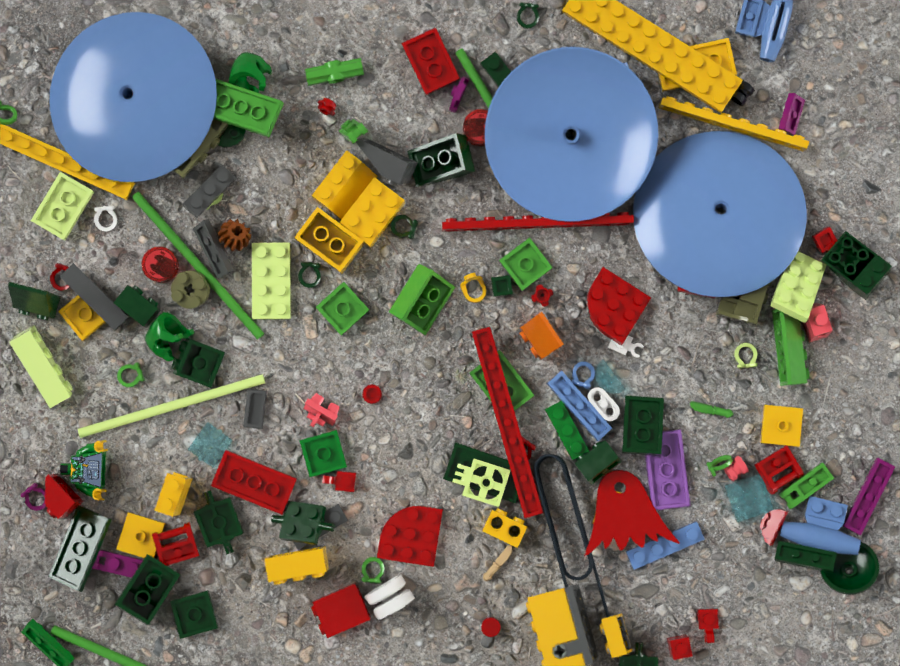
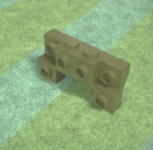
M213 119L211 127L200 147L187 161L173 171L184 179L195 165L197 166L198 163L202 164L208 157L207 152L211 148L215 149L220 143V135L229 124Z
M772 282L756 291L739 295L737 299L721 297L716 315L756 325L762 305L768 299L767 288L771 286Z

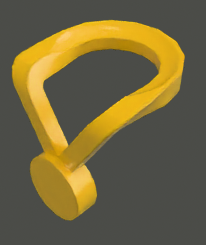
M475 273L464 276L465 281L460 284V288L465 298L472 303L482 301L487 292L483 278L476 276ZM471 280H478L483 292L479 298H471L467 293L466 284Z

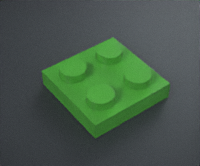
M530 237L499 260L521 291L553 268Z
M345 282L339 285L316 306L317 310L341 336L370 311Z

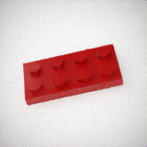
M225 450L211 486L283 515L297 478Z

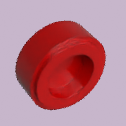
M371 384L364 388L362 395L367 403L375 404L380 401L382 391L378 386Z
M487 617L482 621L481 630L487 637H494L500 632L501 626L496 618Z

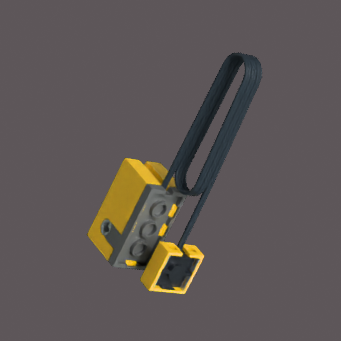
M545 454L535 462L533 468L534 476L565 588L527 598V611L529 614H532L533 618L531 626L533 632L537 633L538 637L536 641L539 652H542L544 659L542 660V666H587L600 661L580 586L577 584L568 587L566 577L572 580H582L589 576L592 569L606 613V618L601 619L602 623H600L601 633L607 639L605 643L606 651L608 654H611L612 658L626 655L632 652V647L622 613L613 616L609 615L592 552L587 555L589 568L583 576L574 577L565 568L539 474L540 464L543 460L553 457L560 462L585 550L589 541L565 461L560 456Z

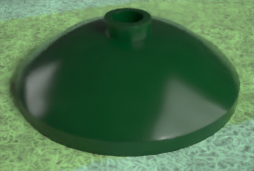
M861 542L858 555L837 554L834 572L820 571L824 582L834 591L846 595H855L868 590L876 582L879 575V561L875 552L867 544ZM852 570L853 573L847 574L846 571Z

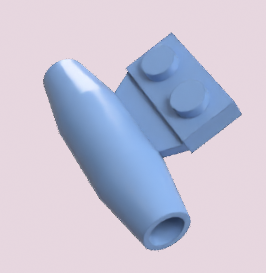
M764 0L743 1L735 33L752 38L762 36L761 60L775 62L785 40L792 14L793 0H772L771 5Z
M809 496L805 512L807 523L784 521L780 533L781 537L799 545L837 552V554L858 555L861 540L838 531L844 524L848 505Z

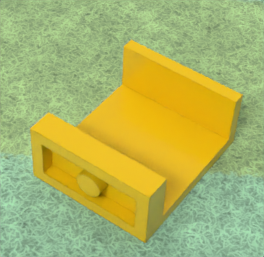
M176 472L173 474L167 473L154 511L172 517L180 515L193 478Z

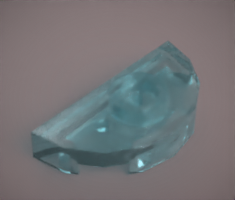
M602 359L595 370V379L598 386L608 393L625 391L624 386L604 359Z

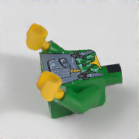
M107 440L87 444L77 450L76 455L71 456V463H61L60 474L70 475V482L75 484L76 489L87 496L93 497L95 500L101 501L105 500L101 497V493L107 491L102 489L105 488L106 451H108V449L103 448V443L107 442Z

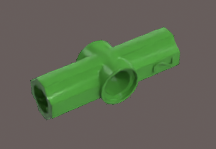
M361 58L342 62L340 60L329 61L322 66L305 69L308 86L326 82L330 84L339 83L346 78L364 75Z

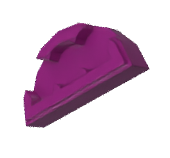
M462 76L458 86L454 85L451 92L453 99L449 111L457 112L469 83V78Z

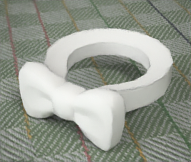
M115 206L94 208L96 211L94 223L99 230L107 232L116 227L118 219L113 211ZM104 210L108 211L113 217V223L110 227H103L99 223V216Z

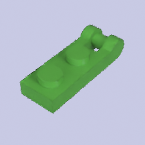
M352 119L351 121H345L341 125L339 132L345 139L354 144L360 135H365L368 130L362 123Z
M821 462L778 494L786 500L788 508L792 509L833 480L834 477L824 463ZM794 490L798 495L796 498H793L790 494Z

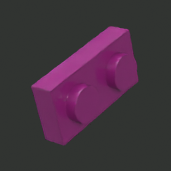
M795 93L788 94L779 125L780 130L786 131V134L791 136L796 134L805 99Z

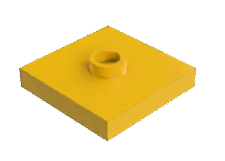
M764 405L760 443L800 447L803 408Z
M128 512L116 550L145 558L147 554L155 558L157 550L152 533H162L166 523Z

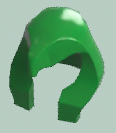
M241 53L233 63L228 83L259 93V91H264L266 87V78L263 73L272 74L271 66L262 57L254 53ZM247 76L259 81V89L248 83Z
M163 312L151 324L146 333L145 341L149 349L156 356L170 362L175 357L172 355L169 342H179L195 332L193 329L188 330L174 315Z

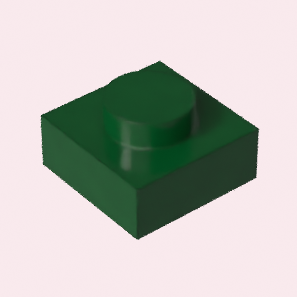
M510 275L491 278L493 297L513 294Z

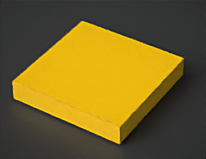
M79 295L58 311L82 341L106 323Z

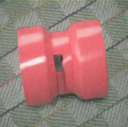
M740 456L733 458L732 464L723 469L732 482L738 479V475H745L749 472L748 467Z

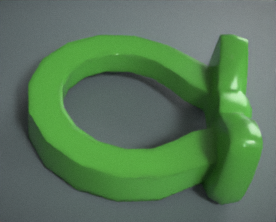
M0 101V110H9L13 113V117L10 119L0 118V124H13L17 120L16 109L9 105H2Z
M139 362L134 363V365H124L118 370V381L125 387H133L139 381H145ZM125 369L137 370L138 376L132 383H125L123 381L122 372Z
M723 455L706 464L712 476L715 477V471L728 467L732 464L733 459L730 455ZM726 460H727V462H726L725 464L720 465V466H715V465H717L719 462H722V461H726Z
M376 557L366 559L362 564V574L364 576L361 579L362 582L381 584V577L385 571L383 562ZM370 562H377L381 567L380 573L375 578H369L366 573V565Z

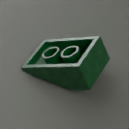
M455 133L407 151L409 159L418 162L413 173L416 187L458 178L475 172L467 136Z
M12 282L8 283L12 306L19 309L18 313L30 316V312L35 313L37 318L47 321L49 317L55 319L61 296Z
M147 554L116 600L114 606L145 625H149L181 574Z

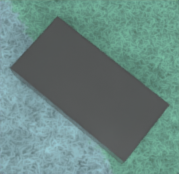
M247 390L243 427L263 429L267 391Z

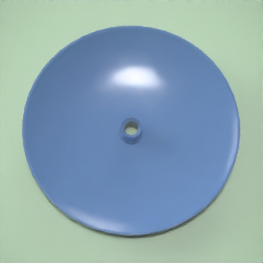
M145 12L121 13L92 24L82 31L66 48L52 77L49 97L50 114L59 141L79 165L109 180L141 182L158 178L175 170L187 161L200 147L214 118L217 87L214 70L207 53L197 39L184 27L156 14ZM133 91V96L127 99V94Z
M583 47L551 49L539 53L517 66L497 89L489 106L485 122L486 153L490 167L501 187L523 208L544 218L569 222L593 219L607 214L625 203L640 188L649 174L658 145L656 111L652 99L641 80L618 59L598 50ZM569 130L576 131L577 136L574 140L567 139L566 134Z
M728 131L694 134L664 149L655 157L649 174L635 193L633 204L636 237L651 265L664 278L676 286L689 292L709 297L744 295L756 291L775 280L785 271L798 253L807 222V209L803 189L796 174L786 160L763 142L747 135ZM723 208L725 213L718 214L715 209Z

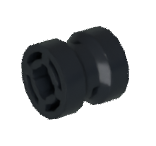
M743 80L731 100L737 105L743 106L747 102V97L751 96L755 89Z

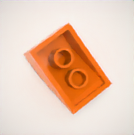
M540 312L520 327L521 332L519 334L525 343L527 341L532 346L530 351L535 358L539 357L542 360L564 345L543 312Z

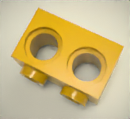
M499 508L496 511L491 510L482 531L518 548L527 529V526L524 525L525 521L516 516L514 519L506 516L507 512ZM495 517L502 519V525L499 528H494L491 525V521ZM511 526L519 527L520 532L517 536L509 534Z

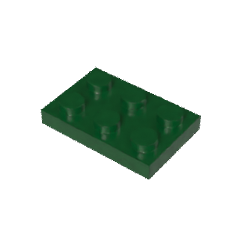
M625 395L622 453L661 456L664 398Z

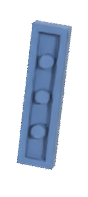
M560 371L546 383L596 441H599L612 429L563 371Z
M697 521L671 532L680 544L660 536L658 537V542L651 540L646 542L643 548L637 546L625 551L632 568L635 570L705 540Z

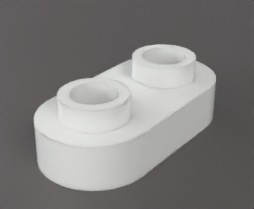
M596 387L588 392V401L606 421H614L618 418L620 409L604 389ZM596 393L600 395V400L598 401L593 398ZM607 408L613 410L612 415L606 413Z

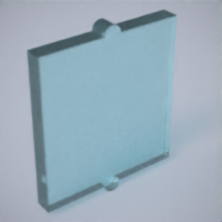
M207 422L188 450L199 457L198 460H203L214 468L233 440L222 433L221 429L218 430Z

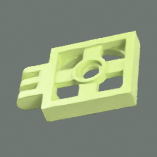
M473 459L471 467L461 464L457 465L459 469H464L463 473L455 471L454 475L462 478L461 480L453 478L452 482L465 486L462 496L497 507L500 506L511 470L477 459ZM481 466L487 467L484 476L473 475L477 468ZM495 469L500 472L503 483L493 480L492 476ZM484 479H488L490 481L489 486L486 487L483 485L482 482ZM470 482L479 484L480 491L478 496H475L471 491ZM495 489L500 491L496 497L485 499L488 490Z

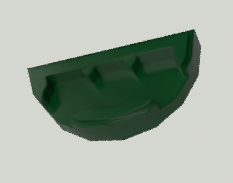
M229 124L217 146L227 148L239 145L244 139L246 130Z

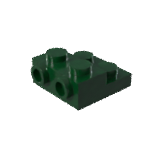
M186 338V341L182 340L178 349L181 352L178 359L175 358L172 363L171 369L174 370L173 374L211 388L225 352Z

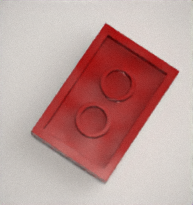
M436 28L402 43V47L425 96L460 80Z

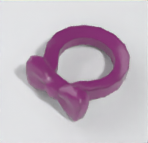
M36 482L22 492L20 496L22 498L25 497V503L28 508L38 511L46 507L45 500L42 505L34 506L29 501V493L31 491L40 492L45 499V490L37 487L38 483Z

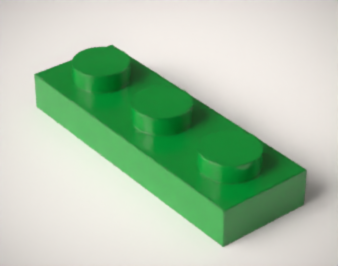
M559 401L546 408L545 411L571 460L589 452L563 402Z
M34 619L30 620L21 633L57 666H70L75 659L69 650L58 643L56 638L51 636Z

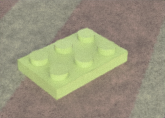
M60 172L31 221L65 241L94 194V191Z

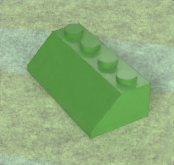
M774 309L772 310L780 386L805 384L807 379H809V370L805 368L807 352L806 349H803L802 343L805 340L804 331L801 330L800 326L802 321Z

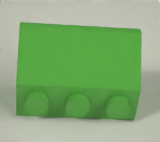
M418 264L389 310V313L426 336L455 289V286L433 270Z

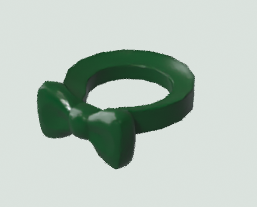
M520 2L519 6L521 8L517 13V22L524 28L534 27L539 20V13L537 11L539 4ZM526 7L532 8L535 14V20L531 24H524L520 18L521 13Z
M398 215L391 222V230L398 237L413 239L418 221L412 220L406 215ZM401 219L407 220L411 225V230L405 233H398L395 228L397 221Z
M301 262L303 267L298 274L300 284L307 288L317 286L321 279V272L319 270L321 264ZM307 267H313L317 274V279L314 283H306L302 278V274Z

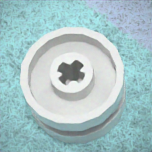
M401 574L365 595L369 605L382 601L373 611L378 620L396 613L415 599L410 589L397 592L406 584Z

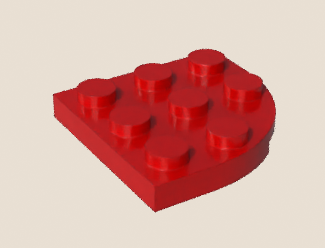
M603 267L588 291L587 306L590 319L601 333L622 345L651 297Z
M410 506L396 512L389 518L382 529L377 558L434 567L443 509Z

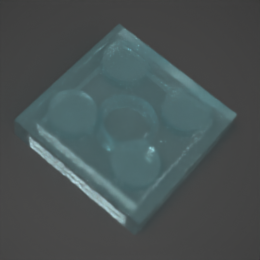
M760 474L724 485L736 522H741L774 510L766 485Z

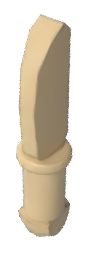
M511 545L504 549L487 572L483 574L484 581H490L497 570L509 559L512 554Z

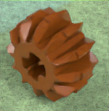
M230 219L227 223L224 222L221 225L218 236L220 237L219 243H225L224 249L230 247L231 252L235 249L241 251L248 246L251 234H249L250 228L245 227V222L241 224L238 219L235 221Z

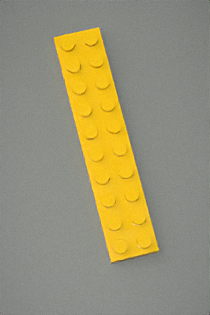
M569 0L562 9V13L722 113L743 81L617 0Z

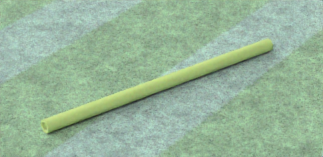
M263 374L85 426L78 429V434L80 438L265 384Z

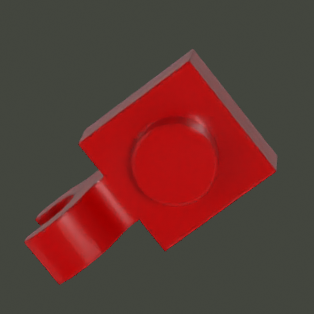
M337 471L336 476L323 475L322 483L335 484V490L354 492L356 473Z
M697 609L698 629H704L706 643H715L713 629H719L718 609Z

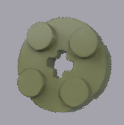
M195 270L178 273L171 285L173 301L187 309L196 308L204 304L210 294V286L207 284L206 277ZM191 284L195 291L188 294L186 288Z

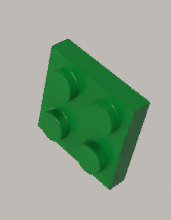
M337 430L300 440L309 477L347 467Z

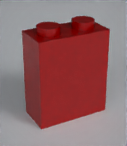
M356 582L312 602L311 610L315 617H319L321 624H318L322 635L326 634L327 638L371 620L370 613Z

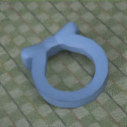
M588 362L577 363L572 370L573 379L571 382L575 386L589 389L591 387L590 383L595 377L594 367ZM581 366L589 368L591 372L590 378L585 382H580L576 375L577 369Z

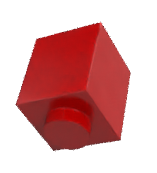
M686 634L667 638L670 657L673 660L693 657L690 640Z

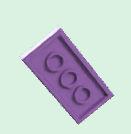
M681 429L663 431L661 456L645 455L650 500L656 510L691 506Z

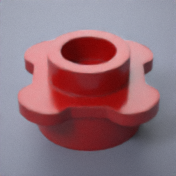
M328 98L318 101V109L321 113L331 116L335 115V102Z
M539 284L536 286V292L531 296V300L539 302L543 307H546L549 304V298L553 296V291Z

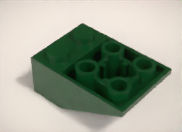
M847 231L843 233L821 259L850 289L865 300L890 273L892 265Z

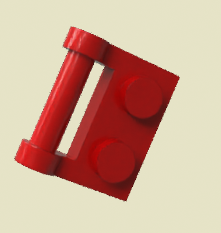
M787 445L754 464L765 482L768 492L772 495L778 492V489L785 484L804 475ZM789 466L791 467L792 472L775 482L773 481V476Z
M190 522L185 523L182 527L162 533H152L159 560L166 566L199 556ZM187 534L188 538L161 545L160 541Z

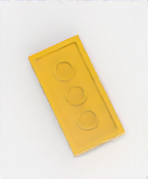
M729 38L690 46L734 75H737ZM658 73L662 92L681 88Z

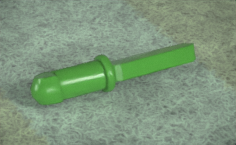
M694 401L690 402V406L695 411L701 413L715 414L726 418L733 416V412L730 409L713 407L712 405Z

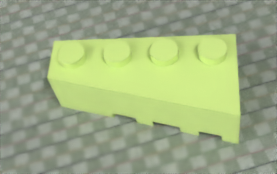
M35 325L14 336L9 343L49 408L71 397L73 388L68 380L65 381L60 366L55 363L50 350L46 347Z

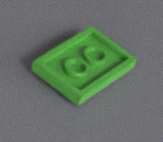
M498 350V356L515 411L535 395L503 353ZM480 364L469 374L491 401Z

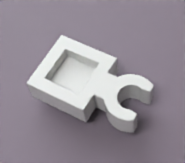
M627 336L622 345L611 339L607 348L622 355H626L627 351H629L633 357L639 358L640 355L636 354L634 349L636 347L643 349L644 346L641 343H631L633 337Z

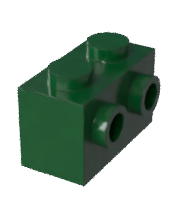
M127 285L113 303L140 325L147 328L161 311L157 307L159 303L151 297L145 298L142 295L144 291L136 285L134 287Z
M604 440L603 442H597L589 453L580 455L574 464L587 481L593 485L622 461L606 440Z

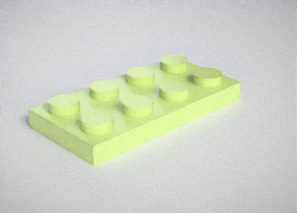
M290 242L252 243L253 320L291 319Z
M798 251L790 265L781 273L770 306L806 323L826 265Z

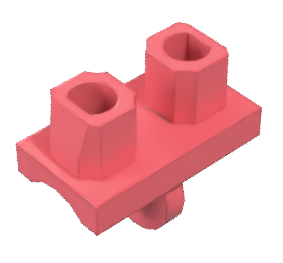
M317 393L311 399H307L303 408L309 412L307 418L312 420L310 426L314 428L316 424H319L323 427L325 423L334 426L340 407L330 403L329 407L325 409L321 406L324 398Z

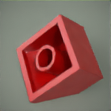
M58 473L48 474L45 477V506L48 508L47 512L54 519L56 517L58 519L68 517L83 500Z

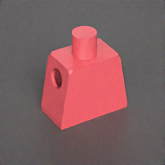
M813 303L806 323L802 322L809 343L826 338L832 332L824 304Z

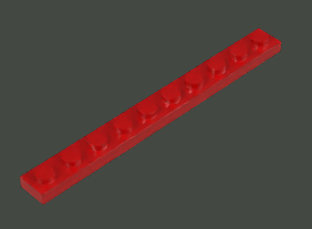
M619 212L617 216H610V213L589 220L569 222L552 220L542 216L541 218L533 219L531 215L522 216V219H514V216H505L503 220H495V217H484V220L476 221V218H465V221H457V218H448L446 222H442V232L632 225L634 223V215H629V212Z
M487 327L473 331V339L524 518L542 514L543 510L491 328Z

